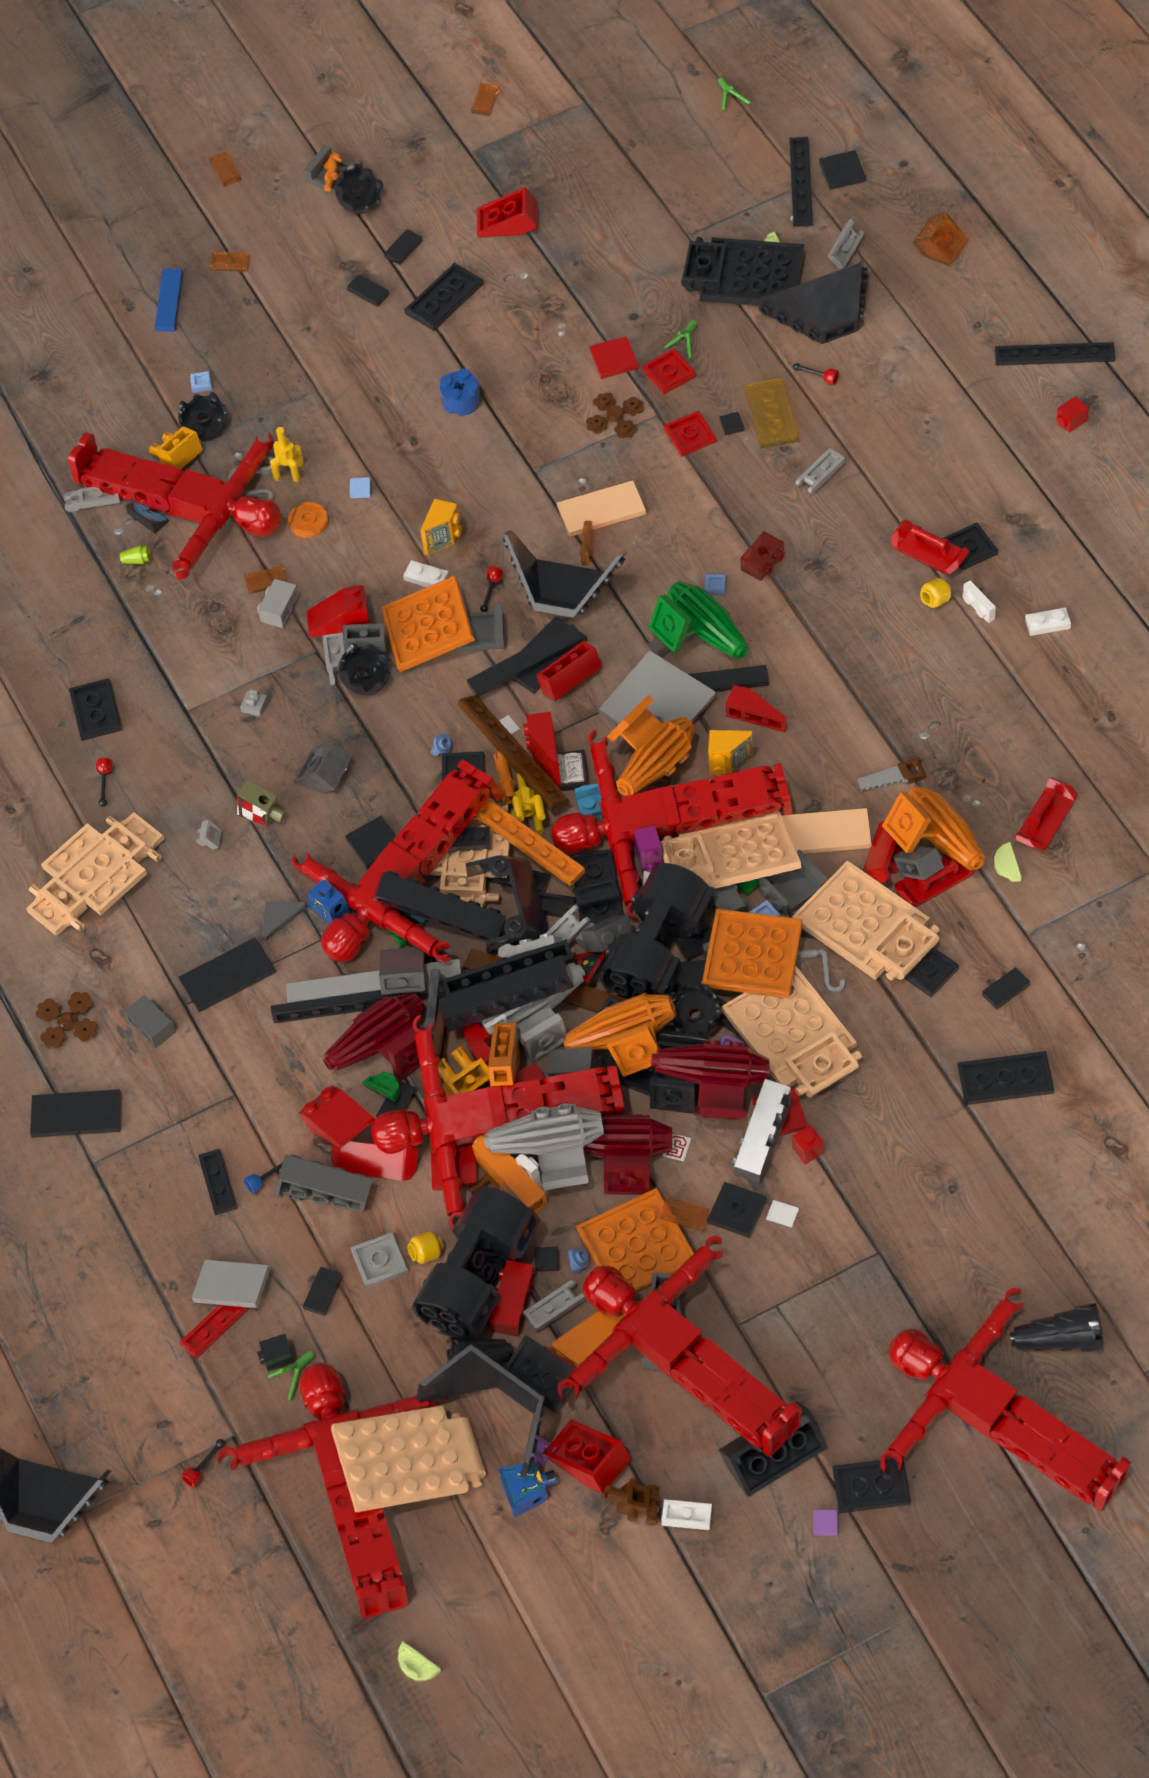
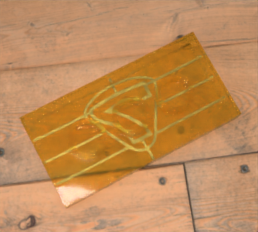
M777 378L744 384L760 449L799 442V435L784 379Z

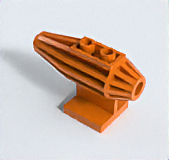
M649 695L607 736L614 742L621 735L635 749L616 782L618 791L625 796L634 795L653 782L660 780L664 775L669 777L677 769L674 765L677 762L682 764L689 756L687 752L692 747L691 742L695 732L693 723L686 717H678L661 723L647 709L654 701Z
M916 786L909 792H900L882 826L906 853H913L919 840L922 837H927L937 849L968 870H977L983 866L985 855L971 832L969 824L940 793L922 786Z
M644 993L606 1007L566 1033L563 1043L566 1049L592 1047L594 1051L609 1049L622 1075L627 1076L651 1067L652 1053H656V1050L660 1049L655 1033L661 1031L677 1016L676 1009L669 995Z

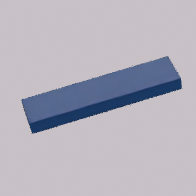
M182 268L162 270L155 322L156 331H175L183 274Z

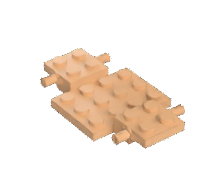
M489 798L499 807L508 812L509 804L496 803V801ZM474 817L466 828L488 826ZM490 829L491 849L447 852L435 869L427 875L441 876L440 892L447 895L448 893L457 894L461 897V900L466 902L472 900L480 903V907H484L486 901L499 902V893H486L485 877L495 876L489 872L467 878L465 863L498 855L509 856L510 842Z
M134 812L121 822L117 821L113 816H109L106 819V823L111 827L103 834H100L87 823L41 864L42 868L54 878L41 889L36 884L30 886L29 891L36 898L26 908L27 912L56 936L70 925L79 932L82 931L81 928L84 929L85 924L77 918L88 909L87 905L99 915H102L147 875L146 869L138 864L144 857L149 856L155 862H158V859L161 860L162 855L154 849L164 840L163 835Z

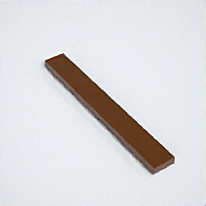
M476 695L459 699V707L536 794L542 797L543 802L551 810L568 805L569 799Z
M471 948L463 969L470 971L504 959ZM580 984L561 1002L599 1013L609 995L620 1001L628 999Z

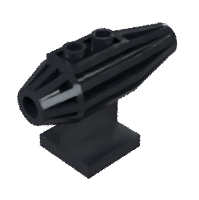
M661 1031L660 1034H656V1040L660 1049L707 1044L705 1036H699L698 1034H683L675 1031ZM648 1067V1070L654 1072L653 1077L650 1079V1108L694 1114L698 1084L655 1072V1067Z

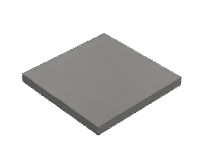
M649 651L599 708V713L614 723L619 724L649 695L654 701L647 709L661 723L678 717H686L693 723L716 697V692L652 651Z

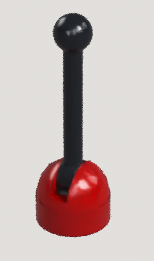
M799 363L793 365L795 371L803 370L823 376L824 381L833 386L836 385L839 379V370L827 369L825 372L803 367Z
M490 566L487 570L486 578L490 584L484 603L480 606L481 612L488 611L487 604L493 585L500 582L504 572L498 567Z
M99 758L96 760L97 772L102 775L101 799L98 802L102 807L107 804L105 799L106 775L110 774L113 769V761L109 758Z
M223 1439L216 1441V1446L197 1468L189 1467L180 1475L185 1484L191 1488L197 1486L201 1480L200 1470L219 1448L225 1446Z

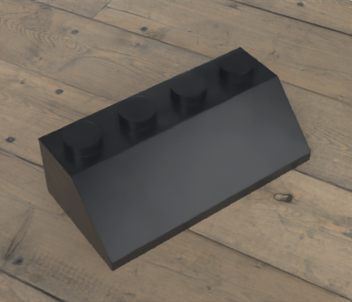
M795 1402L802 1408L800 1427L771 1457L762 1451L763 1446L761 1448L755 1447L742 1435L719 1449L727 1469L747 1497L827 1449L809 1408L800 1402Z

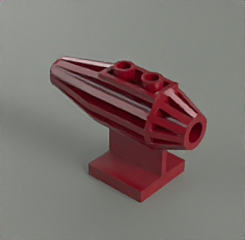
M415 993L394 997L386 996L366 1011L358 1014L353 1019V1024L324 1053L325 1059H323L325 1066L329 1070L333 1069L337 1072L380 1053L391 1064L394 1077L401 1081L420 1067L414 1038L416 1033L413 1028V1021L417 1016H422L425 1011L421 999ZM422 1026L419 1030H426V1028Z
M707 1040V1044L657 1049L656 1053H652L651 1067H655V1072L699 1084L698 1106L695 1107L694 1117L743 1120L746 1110H743L744 1088L762 1083L765 1079L769 1078L770 1060L749 1049V1047H743V1042H730L729 1045H721L720 1040Z
M605 1115V1118H601L604 1134L583 1147L584 1154L604 1158V1194L642 1195L649 1192L650 1159L672 1150V1127L651 1119L650 1115Z

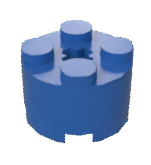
M460 369L441 378L440 394L442 405L449 414L453 412L459 413V416H465L477 410V405L481 401L479 383L477 378L468 369Z

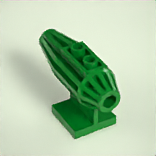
M677 581L669 588L667 595L659 596L648 629L673 653L680 651L684 638L692 634H696L701 640L733 659H741L748 653L749 645L731 619L730 613L705 589L703 590L699 586L683 581Z

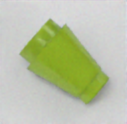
M142 544L120 552L121 563L146 564L150 562L151 551L149 546Z

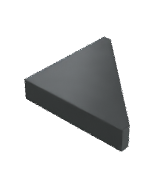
M266 902L263 940H267L268 936L278 928L281 929L297 913L305 910L306 903Z

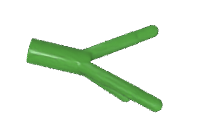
M723 77L718 79L719 85L724 90L722 111L726 109L727 93L735 95L747 104L751 103L748 99L734 91V87L729 86Z
M691 320L684 330L678 331L677 334L679 336L665 345V349L686 337L688 358L692 359L690 334L697 326V322Z
M309 1350L293 1364L268 1374V1378H272L295 1369L288 1395L289 1401L293 1398L301 1369L315 1356Z

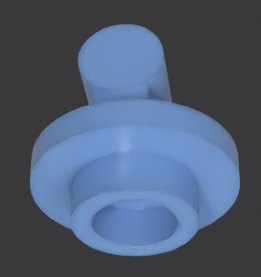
M441 733L435 736L431 754L438 756V754L451 751L452 741L447 734Z
M574 1247L568 1251L571 1272L573 1274L579 1273L581 1269L588 1266L589 1258L585 1250Z

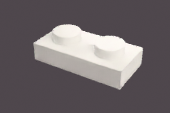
M411 560L403 577L404 581L429 587L447 579L449 572Z
M971 581L963 585L964 601L968 605L970 604L976 610L978 616L984 618L988 623L995 620L996 607Z
M1066 607L1025 615V622L1030 636L1071 629V622Z
M520 1154L516 1158V1163L542 1188V1176L538 1170V1163L532 1157L527 1158L524 1154Z
M664 1500L662 1526L710 1530L712 1504Z

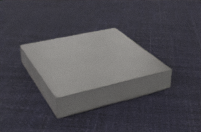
M393 1232L350 1247L366 1289L409 1273Z

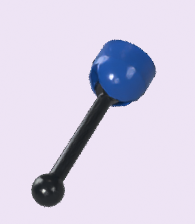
M283 1162L261 1176L251 1174L244 1178V1184L250 1193L254 1194L262 1188L263 1180L281 1169Z

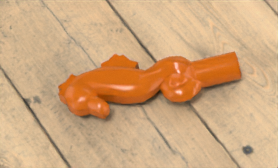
M335 152L329 155L328 161L323 165L324 169L327 170L324 177L326 180L324 189L326 191H331L333 182L338 177V173H336L338 170L337 162H342L340 154Z

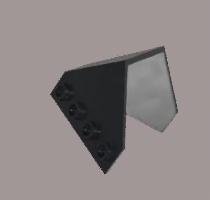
M865 259L857 264L800 285L759 297V311L821 344L858 331L859 323H863V312L860 309H864L865 297H862V294H866L867 282H864V279L868 278V267H865Z
M508 530L503 534L504 545L510 550L512 555V565L519 572V582L522 587H525L527 602L533 607L534 611L572 618L578 613L582 615L589 607L587 603L591 598L594 600L601 592L600 588L609 582L616 568L619 569L626 560L623 557L627 552L622 551L605 571L535 558L513 531Z
M470 1344L419 1383L416 1400L423 1402L498 1388L533 1413L521 1477L525 1480L527 1470L532 1471L535 1457L531 1456V1453L536 1452L538 1439H535V1435H539L542 1421H539V1417L542 1418L545 1408L543 1393L510 1369Z
M0 1448V1521L4 1524L7 1532L52 1543L57 1536L62 1538L71 1528L67 1525L70 1521L75 1523L82 1515L83 1511L80 1510L82 1506L88 1507L96 1498L93 1493L96 1490L99 1492L103 1490L109 1482L106 1478L112 1471L106 1470L98 1479L22 1460Z

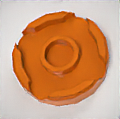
M304 502L301 503V506H295L291 510L288 523L291 531L297 536L311 538L321 534L326 529L329 518L327 511L321 504Z

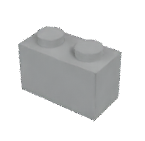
M274 579L271 586L267 587L263 601H260L258 604L257 612L259 613L260 621L283 628L299 598L297 585Z

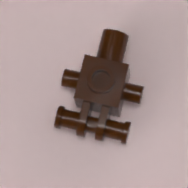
M631 1478L621 1488L606 1486L603 1494L604 1499L616 1502L617 1512L628 1515V1521L635 1522L638 1517L645 1513L647 1514L645 1523L647 1525H657L658 1520L656 1517L660 1511L659 1506H657L660 1504V1498L658 1497L659 1486L640 1485L637 1478Z

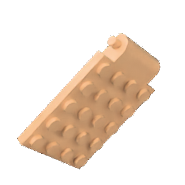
M780 811L700 831L679 834V837L676 838L666 836L663 841H660L662 857L665 863L676 864L691 870L700 876L708 886L713 888L730 886L801 868V861Z
M848 860L792 916V918L803 919L802 929L874 980L884 971L888 972L886 974L888 979L893 980L897 978L902 980L939 942L937 933L940 929L936 925H933L930 929L927 928L930 924V918Z
M796 965L790 998L743 993L721 1007L724 1015L753 1051L769 1058V1073L776 1082L789 1087L798 1084V1087L795 1088L798 1096L805 1093L808 1097H812L859 1068L857 1061L862 1058V1055L859 1051L850 1053L851 1050L857 1047V1042Z
M443 1405L332 1424L331 1427L355 1512L466 1493L469 1489L467 1481H471L472 1486L476 1488L482 1485L481 1479L486 1476L469 1419L461 1417L460 1413H454L451 1415V1419H447Z

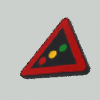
M606 950L602 952H585L573 956L575 965L579 964L585 972L583 979L586 985L592 983L596 974L602 968L607 958L605 955Z

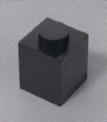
M286 1334L259 1342L261 1348L260 1351H257L261 1365L266 1364L268 1372L294 1363Z

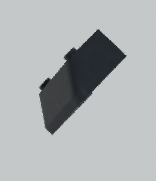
M498 855L465 863L467 878L489 872L495 877L509 876L519 915L512 916L506 920L504 925L505 936L485 940L486 953L497 952L505 944L516 946L520 945L519 941L532 939L533 941L540 939V935L548 932L534 873L528 860Z

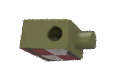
M248 779L237 795V815L267 826L271 819L281 823L286 815V811L277 807L276 795Z

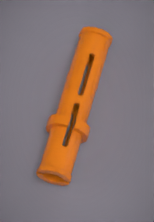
M497 751V754H494V760L499 778L498 787L504 795L502 797L505 804H512V799L515 796V783L511 779L508 761Z

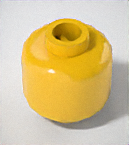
M942 578L931 580L922 586L921 600L925 605L936 608L950 600L951 587Z
M431 1231L413 1236L408 1244V1252L411 1259L419 1264L439 1259L443 1249L442 1239Z

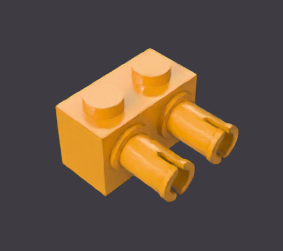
M183 426L174 434L169 431L166 434L164 433L161 446L153 443V446L150 445L149 447L150 455L159 457L162 464L174 466L181 470L203 451L196 431Z
M462 1046L450 1054L462 1069L459 1074L454 1073L445 1061V1058L440 1060L438 1071L444 1080L443 1088L446 1091V1096L479 1090L490 1081L489 1070L481 1058L476 1062L472 1061Z

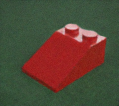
M526 186L477 208L478 237L522 235L538 228L537 200Z
M353 585L343 588L308 609L306 614L309 638L343 633V625L369 624L364 585Z
M551 711L526 715L527 723L523 724L524 736H529L525 737L527 750L531 749L532 758L546 772L550 779L558 787H561Z
M333 1085L323 1089L316 1099L306 1103L299 1112V1115L312 1134L340 1148L375 1120L369 1112L349 1095Z
M573 1419L566 1424L542 1453L548 1460L583 1485L601 1494H604L606 1486H610L632 1459L622 1441Z

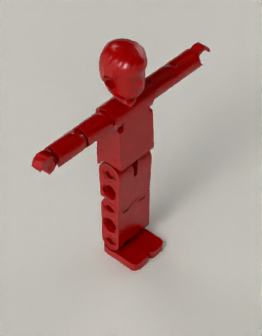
M87 432L82 435L78 446H75L68 456L74 483L84 484L87 488L95 487L103 493L110 495L118 494L119 498L127 500L133 497L134 502L200 523L178 556L180 560L172 563L173 571L183 569L175 572L177 580H183L190 575V570L193 569L216 532L223 528L230 516L234 515L236 524L241 526L247 533L260 537L274 534L281 524L280 508L275 501L271 499L262 500L245 495L247 485L269 454V451L274 448L273 435L269 432V441L265 443L259 441L256 436V441L241 460L231 478L225 483L220 479L189 469L183 472L174 466L138 458L107 448H101L97 452L98 448L95 437Z
M595 729L590 732L588 741L591 747L590 752L602 800L599 805L603 819L596 821L594 815H584L581 812L564 815L553 824L551 837L556 848L566 855H574L581 850L592 849L598 846L601 842L600 836L606 835L609 850L614 855L627 915L631 921L639 922L638 917L631 913L634 909L632 904L633 895L639 891L637 885L639 875L634 870L631 859L632 846H635L634 830L655 825L659 840L661 841L666 836L675 838L674 830L679 834L700 831L726 823L778 811L781 806L784 815H793L781 763L773 765L774 773L772 767L760 766L713 778L711 781L707 778L675 786L661 787L621 798L620 794L616 791L613 779L615 768L610 763L606 748L608 745L607 735L602 742L594 743L593 740L597 736Z
M461 760L457 765L461 772L454 769L448 773L422 805L418 816L414 815L394 840L380 853L360 879L359 885L348 882L340 877L334 869L326 868L312 859L308 852H306L307 858L303 864H299L298 859L293 855L292 864L299 872H302L317 883L321 880H326L345 897L347 905L357 911L355 915L346 913L341 918H335L324 930L321 937V947L329 958L338 963H347L353 960L359 953L360 947L370 935V929L367 924L372 921L384 930H391L429 956L435 957L439 963H447L451 960L448 954L439 956L441 950L450 948L447 942H438V939L427 933L422 926L414 925L402 917L400 914L401 910L372 900L379 877L383 872L394 871L400 875L399 877L406 880L408 878L418 880L420 885L426 882L421 874L427 875L435 869L488 799L491 798L499 802L504 796L491 776L468 762Z
M419 1015L413 1021V1028L416 1033L414 1038L425 1093L423 1103L426 1118L420 1119L416 1112L407 1111L406 1109L389 1111L379 1115L374 1120L371 1127V1135L374 1144L380 1151L386 1154H395L404 1149L412 1150L413 1147L423 1142V1135L429 1134L432 1152L436 1153L446 1214L450 1216L449 1226L453 1230V1221L460 1217L464 1210L461 1196L463 1182L457 1174L455 1163L456 1146L474 1143L480 1135H485L488 1130L531 1114V1111L540 1107L551 1108L564 1103H576L577 1107L599 1111L601 1117L611 1115L614 1112L625 1115V1108L616 1065L607 1067L608 1075H606V1068L599 1067L547 1077L541 1081L535 1079L514 1083L513 1085L494 1086L446 1096V1091L441 1086L438 1071L440 1058L435 1053L431 1035L433 1022L426 1030H419L417 1025L422 1019V1016Z
M709 1237L705 1242V1247L701 1246L657 1290L652 1289L640 1303L635 1302L636 1291L633 1283L627 1282L620 1271L612 1266L602 1265L595 1267L587 1275L583 1283V1293L586 1300L602 1314H608L612 1317L625 1316L613 1327V1332L592 1354L567 1376L568 1379H564L559 1383L557 1390L561 1401L562 1391L567 1387L575 1390V1398L577 1400L579 1392H582L599 1374L606 1370L607 1366L619 1354L633 1344L638 1351L676 1383H679L706 1407H710L716 1415L757 1448L763 1446L762 1451L767 1456L771 1457L798 1430L801 1425L802 1408L792 1402L788 1406L708 1338L702 1339V1331L671 1307L689 1285L694 1284L699 1276L714 1263L712 1259L717 1260L723 1257V1251H712L709 1248L714 1244H722L721 1237Z
M1011 1288L1006 1292L1004 1300H1000L963 1350H958L949 1364L942 1362L944 1355L938 1344H933L924 1333L917 1329L902 1330L893 1338L888 1350L891 1363L910 1378H918L925 1381L933 1376L936 1378V1381L926 1392V1399L890 1444L888 1451L882 1454L880 1467L884 1473V1461L888 1458H893L897 1461L900 1471L903 1460L916 1443L925 1437L928 1427L947 1407L949 1411L993 1442H997L1030 1466L1033 1464L1037 1470L1083 1502L1088 1504L1095 1502L1093 1507L1100 1512L1126 1479L1131 1466L1130 1460L1123 1456L1117 1462L1111 1455L1066 1426V1424L1032 1400L1022 1395H1018L1016 1398L1018 1391L1016 1388L980 1365L982 1356L992 1343L1002 1336L1003 1329L1014 1316V1312L1023 1309L1024 1303L1013 1304L1008 1299L1010 1296L1020 1295L1021 1289Z
M314 1363L301 1374L299 1390L305 1409L308 1408L310 1414L318 1420L304 1423L301 1428L236 1445V1449L225 1447L217 1455L218 1464L220 1465L226 1456H233L234 1460L230 1464L231 1471L239 1466V1463L241 1466H245L302 1449H308L312 1446L355 1594L357 1595L361 1617L370 1618L382 1614L384 1610L390 1612L406 1607L408 1605L406 1588L384 1517L383 1508L355 1512L331 1427L332 1424L425 1409L439 1405L434 1404L433 1400L419 1402L416 1400V1396H412L362 1411L354 1409L341 1413L344 1408L346 1394L339 1372L329 1364Z

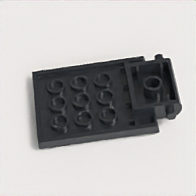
M697 237L695 241L689 242L681 284L688 292L700 290L699 301L759 306V297L798 285L805 247L804 244L717 237H712L711 242H703L702 237Z

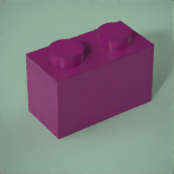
M655 825L634 830L636 855L642 875L644 871L651 872L656 864L663 863L662 848Z

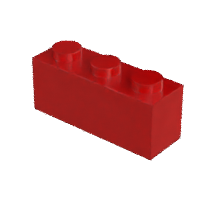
M582 641L536 675L542 693L556 701L589 676H592L602 668L596 648Z
M507 1260L505 1268L500 1269L499 1281L501 1283L499 1289H495L500 1299L487 1321L491 1325L492 1332L519 1337L524 1319L523 1312L527 1308L535 1278L534 1265Z

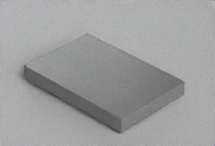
M205 1260L192 1295V1300L195 1303L258 1308L270 1268L268 1265Z

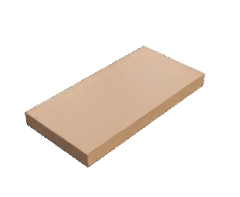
M633 480L557 502V508L569 537L646 515L645 507Z
M867 808L782 815L796 851L800 849L804 854L867 849L872 846Z

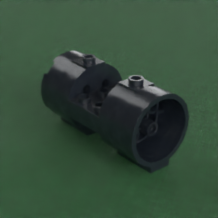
M660 863L653 866L644 886L641 885L639 891L635 892L632 898L635 914L638 915L643 923L638 925L636 933L621 934L617 938L615 937L612 945L609 944L605 954L607 959L599 973V980L605 989H612L617 993V996L626 999L644 993L669 995L682 971L680 958L675 957L670 950L677 937H688L693 933L700 934L716 901L715 888L708 886L700 876L682 866L671 863Z
M491 1187L476 1188L452 1230L457 1238V1242L453 1250L448 1254L446 1263H436L427 1278H425L412 1304L414 1314L426 1325L430 1322L434 1327L440 1329L439 1333L447 1337L480 1336L500 1299L499 1294L494 1289V1285L499 1278L500 1269L505 1267L507 1260L515 1261L516 1258L522 1257L541 1221L534 1209L527 1207L517 1198L501 1190Z

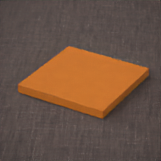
M455 575L381 607L399 672H403L475 641L460 585Z
M716 909L702 984L713 989L790 998L803 919Z
M657 1188L575 1226L596 1267L604 1265L616 1268L622 1273L627 1282L633 1283L636 1293L651 1287L652 1272L673 1274L694 1253Z

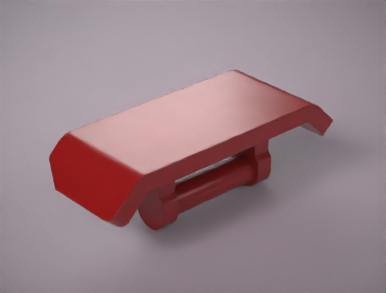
M908 519L903 520L892 534L891 546L894 549L946 575L954 572L969 553L966 547L960 548L945 538L942 539L918 525H913Z
M1050 778L1021 829L1015 834L1014 839L1030 847L1045 851L1077 798L1074 788L1060 780Z
M884 821L878 824L863 868V872L879 883L890 880L889 873H898L899 870L893 857L903 851L898 843L896 845V841L882 826Z
M944 855L941 860L944 868L927 879L920 880L905 877L894 885L902 899L912 906L918 907L971 877L976 870H968L948 855Z
M350 1140L342 1148L332 1144L331 1161L333 1168L339 1167L352 1174L406 1181L410 1180L416 1172L418 1148L413 1147L412 1150L404 1149L395 1154H386L380 1151L372 1142Z

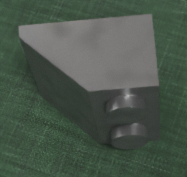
M334 741L313 748L306 757L294 783L321 793L335 790L341 783L340 778L343 773L348 770V763L352 756Z

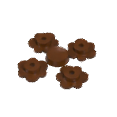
M611 393L598 394L597 398L593 400V405L597 406V409L600 411L606 410V417H600V415L589 417L586 420L587 430L599 434L602 430L607 429L608 420L618 421L617 426L614 427L619 438L632 437L633 433L637 431V426L631 420L625 421L621 419L624 414L635 416L636 413H642L644 411L643 401L638 400L636 397H630L628 401L623 402V407L621 408L614 405L616 400Z
M74 992L71 995V999L67 1002L71 1012H64L61 1015L58 1010L60 1005L59 1003H54L53 999H46L44 1003L37 1005V1018L44 1019L46 1022L50 1021L51 1018H58V1026L54 1028L48 1027L46 1032L40 1036L45 1047H61L62 1041L66 1039L63 1030L69 1031L74 1028V1036L79 1037L83 1042L96 1035L95 1030L98 1025L95 1021H90L87 1018L83 1019L82 1022L77 1021L74 1015L79 1012L85 1013L87 1008L92 1006L93 1001L89 998L88 993Z

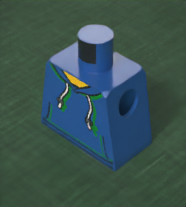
M321 880L308 892V907L326 923L330 924L335 918H341L344 914L350 913L345 897L326 880Z
M534 1462L532 1471L527 1470L525 1480L521 1477L523 1464L498 1469L500 1480L514 1518L548 1500L545 1487L558 1483L554 1469L540 1474L537 1463Z

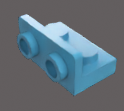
M614 779L615 788H616V791L618 792V790H617V785H616V780ZM598 783L583 785L574 789L579 812L584 815L592 814L595 817L602 815L599 805L602 800Z

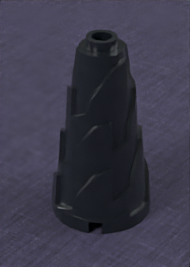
M1096 1303L1077 1306L1073 1310L1033 1320L1031 1323L1014 1327V1332H1010L1012 1346H1017V1350L1035 1349V1351L1060 1349V1351L1081 1350V1352L1104 1350Z

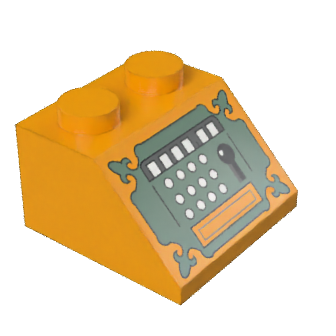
M438 499L433 500L421 527L424 555H430L454 545L457 537L461 536L462 525H460V513H458L457 504Z
M709 730L708 754L710 775L721 776L734 773L753 758L752 731Z

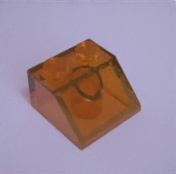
M945 211L931 216L912 243L924 257L950 266L969 239Z

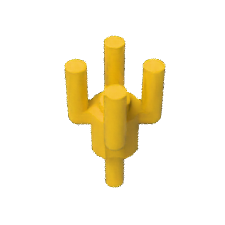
M278 427L276 429L278 441L274 443L275 457L270 460L273 479L276 481L281 479L279 466L283 465L290 467L293 481L299 482L298 466L304 465L301 447L298 444L293 445L289 438H286L284 428Z
M517 773L516 778L519 790L514 792L515 796L512 799L514 810L511 812V815L520 822L524 820V817H533L536 833L538 835L543 834L542 820L546 817L542 797L538 794L535 795L534 791L527 787L526 781Z

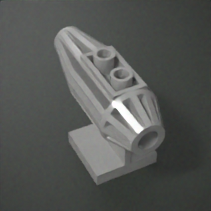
M573 962L568 964L574 988L480 1021V1024L492 1037L494 1024L516 1022L518 1039L523 1045L528 1059L531 1063H534L549 1054V1050H555L564 1045L563 1039L566 1038L565 1034L567 1033L564 1022L558 1013L555 1014L553 1012V1009L584 982L583 976H585V972L579 964L575 965Z
M564 1103L557 1107H540L531 1111V1114L488 1130V1135L484 1136L486 1149H491V1153L538 1155L543 1189L550 1190L589 1183L583 1147L603 1135L604 1131L599 1111L577 1107L576 1103Z

